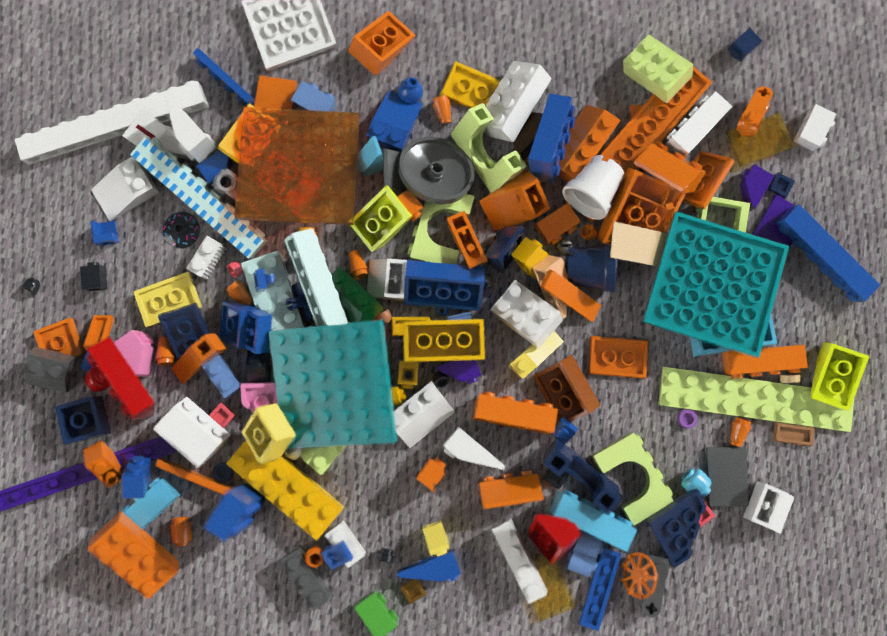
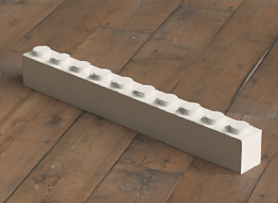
M189 81L183 86L170 87L161 93H151L148 97L132 99L126 104H116L110 109L98 110L89 116H79L76 120L70 122H60L57 126L51 128L45 127L35 133L23 134L15 139L20 159L30 165L121 136L141 110H144L161 123L171 120L165 99L167 93L186 114L208 108L203 88L198 81Z

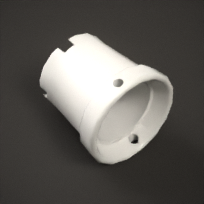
M602 155L593 156L577 177L564 186L562 192L567 203L577 212L598 220L606 217L611 207L610 203L625 178L622 177L624 175L623 169L612 159H609L607 162L603 161L602 158L604 156Z

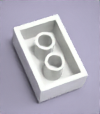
M516 280L491 308V311L499 320L538 349L541 348L564 320L557 309Z

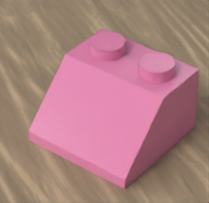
M131 330L114 343L136 376L148 377L150 375L155 353L153 345L155 341L149 333L145 334L144 332Z

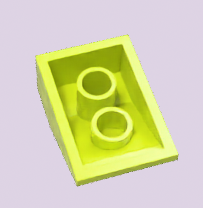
M387 185L348 223L369 250L374 252L387 244L412 215Z
M823 342L816 359L810 398L850 411L869 356L833 343Z

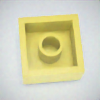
M277 403L256 408L242 430V434L260 464L279 459L296 436Z

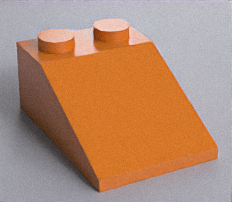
M387 11L353 37L348 52L372 74L377 76L416 35L393 14Z

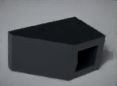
M249 350L247 351L245 372L249 383L270 381L269 352L254 354Z

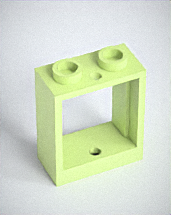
M712 197L709 204L736 209L733 229L746 233L750 203ZM708 206L706 209L695 207V211L698 212L697 218L706 220Z

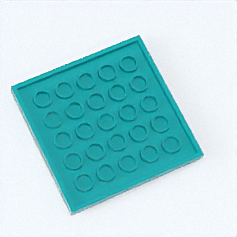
M675 212L642 322L759 358L789 246Z
M383 320L269 331L278 407L283 412L284 417L296 435L287 449L395 443L397 441Z

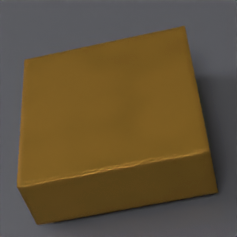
M411 579L400 586L409 605L427 595L419 579Z

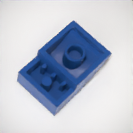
M222 300L220 338L238 349L246 348L254 354L268 353L272 314L245 304Z

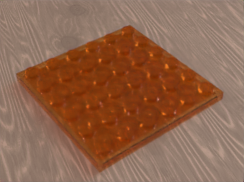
M244 107L235 219L354 225L360 114L352 112Z

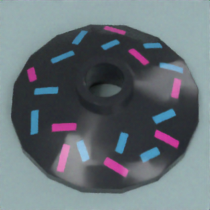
M187 212L172 214L163 225L164 239L175 248L184 249L190 247L197 241L200 235L198 220ZM182 226V231L177 232V227Z

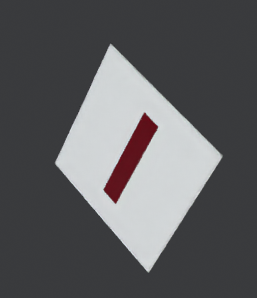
M141 110L122 136L137 146L144 137L151 139L154 137L160 141L168 127L144 110Z

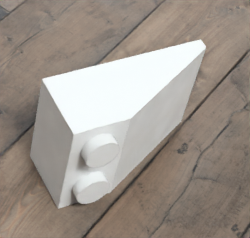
M167 93L165 99L175 138L180 142L178 147L191 160L195 158L200 163L217 147Z
M133 157L118 164L91 189L109 221H113L160 193L145 167Z
M459 427L443 444L445 447L444 452L452 459L456 456L460 460L502 470L506 467Z

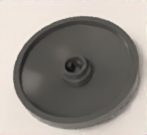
M422 137L413 140L403 149L398 162L399 176L405 187L418 198L430 203L449 204L456 202L469 192L474 181V167L469 156L459 146L446 139Z

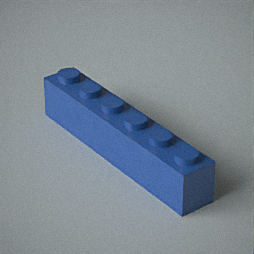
M800 204L790 207L776 222L779 230L783 234L788 235L793 240V244L797 248L802 249L806 253V257L810 261L815 262L819 266V270L823 274L828 275L833 280V284L846 293V297L852 302H865L880 286Z

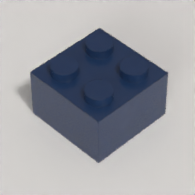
M91 396L54 406L63 445L75 444L111 434L102 396Z

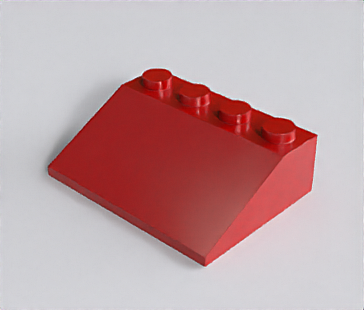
M109 336L87 348L88 356L86 358L92 367L96 366L100 372L97 374L101 381L109 384L111 387L109 392L114 400L119 399L122 406L120 408L126 417L130 415L132 420L152 417L154 415L155 402L111 337Z

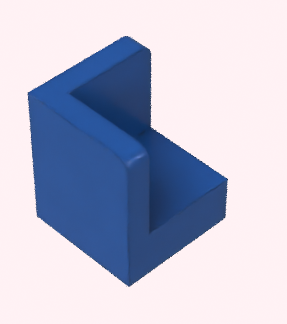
M90 221L94 244L105 246L119 243L115 221L104 223Z

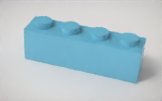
M157 478L149 485L150 489L146 492L144 498H134L136 502L133 505H127L121 510L142 529L146 528L181 496L167 478Z

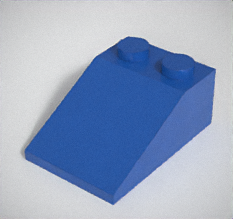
M388 90L373 117L366 134L367 140L369 141L371 137L376 136L379 146L402 153L408 143L423 103L404 102L397 93Z

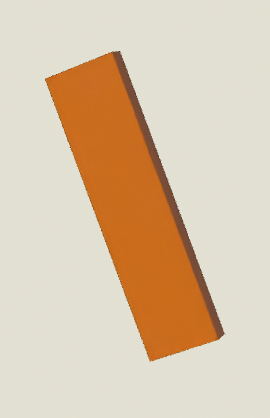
M548 269L540 287L588 321L593 322L602 305L554 270Z
M165 458L158 459L155 465L157 468L224 496L227 491L234 489L232 486Z

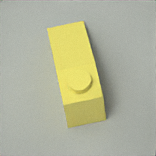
M554 331L540 349L533 344L530 345L508 366L520 379H524L564 341Z

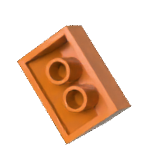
M661 142L659 144L651 143L633 163L682 193L694 192L706 171L701 169L702 165L695 161L691 163L686 161V156L677 151L672 153L669 151L670 147Z
M532 470L520 471L521 475L513 476V473L501 474L502 478L494 479V476L482 477V481L478 482L483 508L488 509L544 500L538 474L536 472L532 473Z

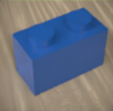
M136 456L129 459L122 475L123 498L145 497L151 481V458Z

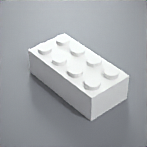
M513 61L486 105L487 110L494 118L484 130L487 136L509 142L515 141L552 79L540 64Z

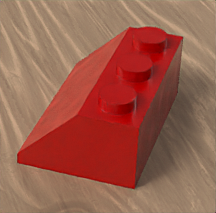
M540 514L534 518L527 532V536L551 565L567 554L581 536L578 526L574 522H570L568 518Z

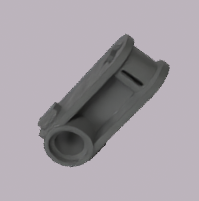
M648 555L657 571V585L651 596L642 599L641 606L647 617L654 618L661 611L669 559ZM651 566L647 569L649 576H654ZM648 579L646 583L651 589L653 587L654 580ZM645 588L643 589V595L648 593ZM650 603H654L655 607L648 610L647 606H650Z

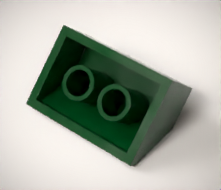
M340 266L331 274L348 323L373 321L384 310L379 302Z

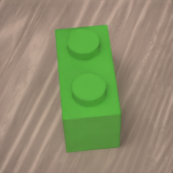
M376 590L357 602L354 608L373 636H385L397 627L398 616L393 609H388L385 605L387 602L386 598L381 592L377 593Z

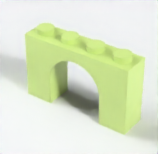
M482 103L469 109L450 135L456 144L469 156L475 171L490 193H493L515 179L527 165L517 151L502 157L499 162L489 157L483 145V132L494 118Z
M466 194L462 199L449 204H435L425 201L424 208L421 211L422 215L419 217V226L415 225L414 244L410 243L408 254L410 255V260L447 264L457 263L459 250L434 243L428 235L427 227L435 215L443 212L457 214L465 211L469 218L474 201L473 195Z
M630 432L591 454V457L601 473H605L627 461L636 462L644 470L646 483L643 491L620 506L627 520L632 522L634 526L672 503L673 493L667 485L663 484L661 480L663 476L659 469H655L652 465L653 458L648 451L645 452L641 446L643 441L640 436Z

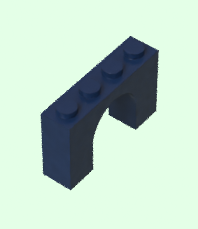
M556 437L544 453L543 464L559 477L565 471L576 478L590 492L592 503L609 515L621 501L619 486Z

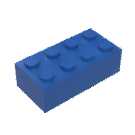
M549 93L528 158L530 173L538 178L539 181L553 183L555 176H559V163L565 157L566 149L564 147L570 141L571 133L569 131L575 125V117H573L575 106L572 105V97Z
M407 260L404 305L481 311L485 267L476 266L469 269L468 265Z
M246 483L227 491L204 528L223 541L234 538L252 524L254 520L252 515L261 510L265 503L262 501L265 496Z

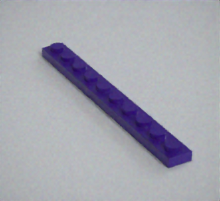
M158 437L116 451L114 454L122 469L125 470L130 458L143 456L151 458L152 461L178 451L163 437ZM84 463L1 490L0 512L98 478L85 467Z

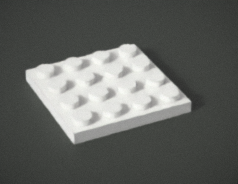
M320 0L241 1L267 71L337 47Z

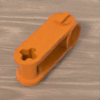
M763 86L757 88L736 127V130L742 136L751 137L756 135L773 95V91L770 88Z

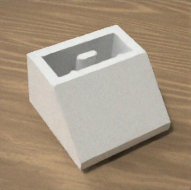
M388 258L370 260L367 292L375 299L404 301L407 260Z
M757 481L743 518L781 534L794 497L780 489Z

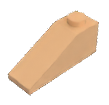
M548 255L532 267L539 285H541L548 269L554 270L568 281V273L561 257ZM541 288L545 301L557 309L563 319L567 317V305Z

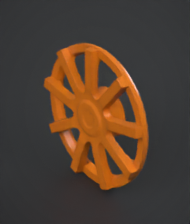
M635 552L629 554L624 564L621 565L624 568L621 582L624 583L629 595L638 599L648 598L652 595L657 585L655 565L643 553ZM635 556H638L637 566L633 558ZM644 557L649 562L644 567H641L642 559ZM629 561L631 562L633 569L627 566ZM651 566L654 576H649L647 569ZM626 570L631 573V576L626 577ZM648 579L654 580L652 589L646 583ZM633 580L631 586H629L627 581ZM636 584H637L638 594H636V593L633 591L634 588H635V586H636ZM641 584L648 592L645 595L642 594Z

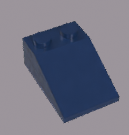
M505 226L502 231L499 230L494 237V243L491 246L488 245L484 250L488 260L486 263L503 274L514 259L511 254L524 239V228L521 226Z

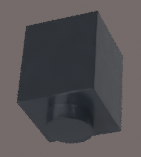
M89 262L87 266H80L82 290L89 292L108 289L105 266L100 265L99 262Z

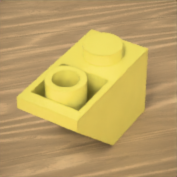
M439 520L423 526L430 555L440 556L447 553L446 549H449L450 546L442 521Z

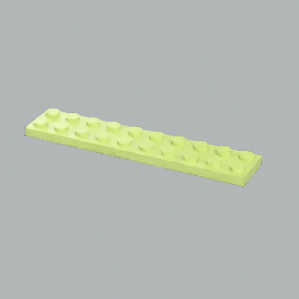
M663 367L658 405L851 432L854 400L850 411L810 398L811 387L747 378L731 379V376Z

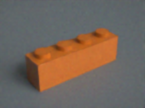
M805 345L762 348L759 358L735 351L722 353L725 375H731V379L744 378L743 374L750 373V377L763 376L762 372L769 371V375L782 374L781 370H788V373L801 372L800 368H808Z

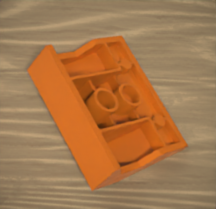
M628 167L624 175L625 178L619 186L609 212L597 233L596 238L602 243L612 242L614 222L667 233L674 214L678 211L686 194L664 181Z

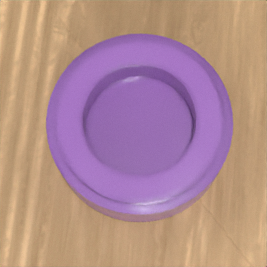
M690 409L681 410L677 415V422L683 428H693L697 423V415Z

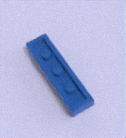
M199 48L193 52L197 58L195 62L203 70L207 68L210 71L209 75L215 81H222L224 83L222 86L228 93L234 92L239 103L243 106L249 105V103L252 106L255 104L253 97Z
M604 547L602 553L599 554L597 568L593 573L580 616V625L599 631L622 555L620 552Z

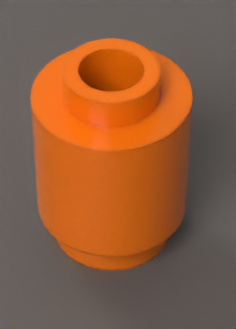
M188 516L172 518V524H170L172 544H176V547L189 545L188 541L192 540V532Z

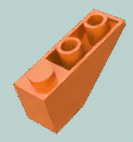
M216 333L205 334L189 347L171 369L180 382L184 384L203 369L202 366L224 352L226 347Z

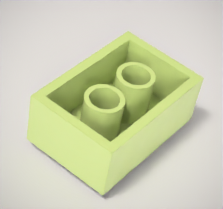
M648 34L623 60V70L628 77L668 103L692 78L693 64Z

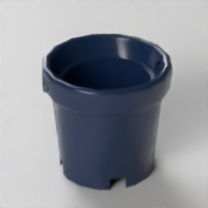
M606 242L600 246L568 247V252H573V255H568V278L572 279L570 283L574 286L603 289L604 292L614 293L617 278V258L610 257L612 242Z

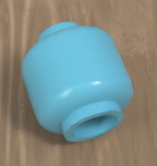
M690 468L682 475L681 484L687 492L698 489L702 497L710 493L711 479L701 469Z

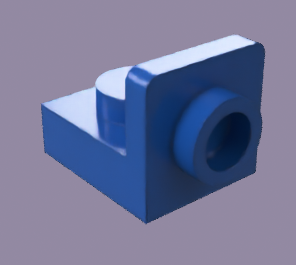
M344 540L334 545L328 544L321 552L325 563L328 564L331 570L353 559Z

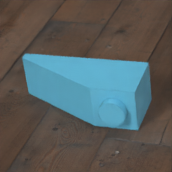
M373 136L357 154L359 161L355 162L359 173L363 172L364 177L384 170L383 155L376 136Z

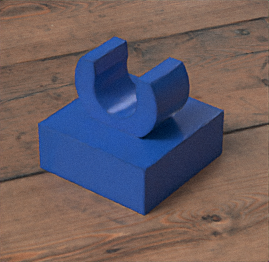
M256 269L253 273L256 293L264 292L267 289V285L274 284L275 282L274 274L265 275L264 269Z

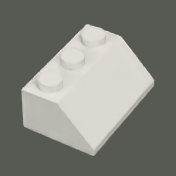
M430 382L394 411L396 433L411 448L454 414L455 411L435 385Z
M188 397L177 403L153 429L197 468L215 455L230 437V434Z

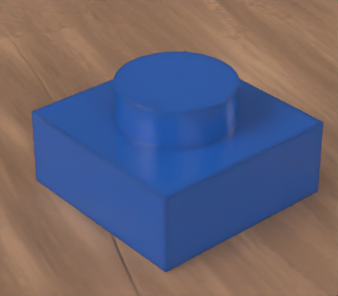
M562 417L556 423L554 433L551 434L566 444L576 434L578 428Z

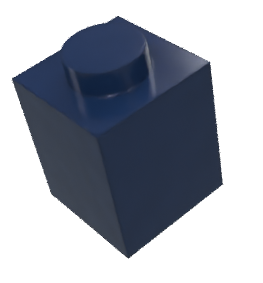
M749 28L728 49L731 56L741 62L763 40Z

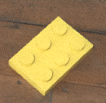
M190 272L134 291L146 328L161 324L158 319V315L195 302H197L199 309H202Z

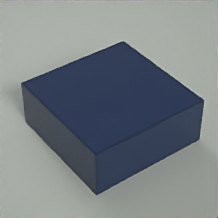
M778 172L775 174L768 190L786 198L795 180Z

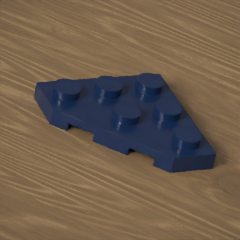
M698 489L688 491L646 519L673 568L688 560L693 551L691 549L693 539L697 538L701 525L699 520L701 514L706 509V504Z

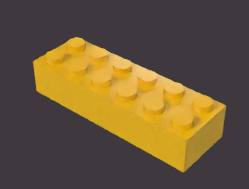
M246 440L226 463L316 541L345 507L283 454L279 459L260 464Z

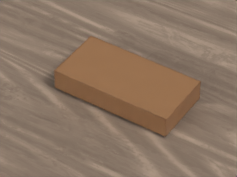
M775 422L773 441L813 446L815 427Z

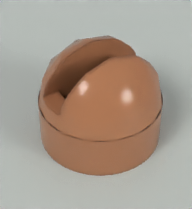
M389 309L384 310L376 317L377 320H383V325L389 323L392 318Z

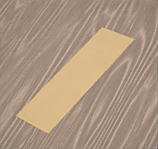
M614 222L610 257L659 266L668 233Z

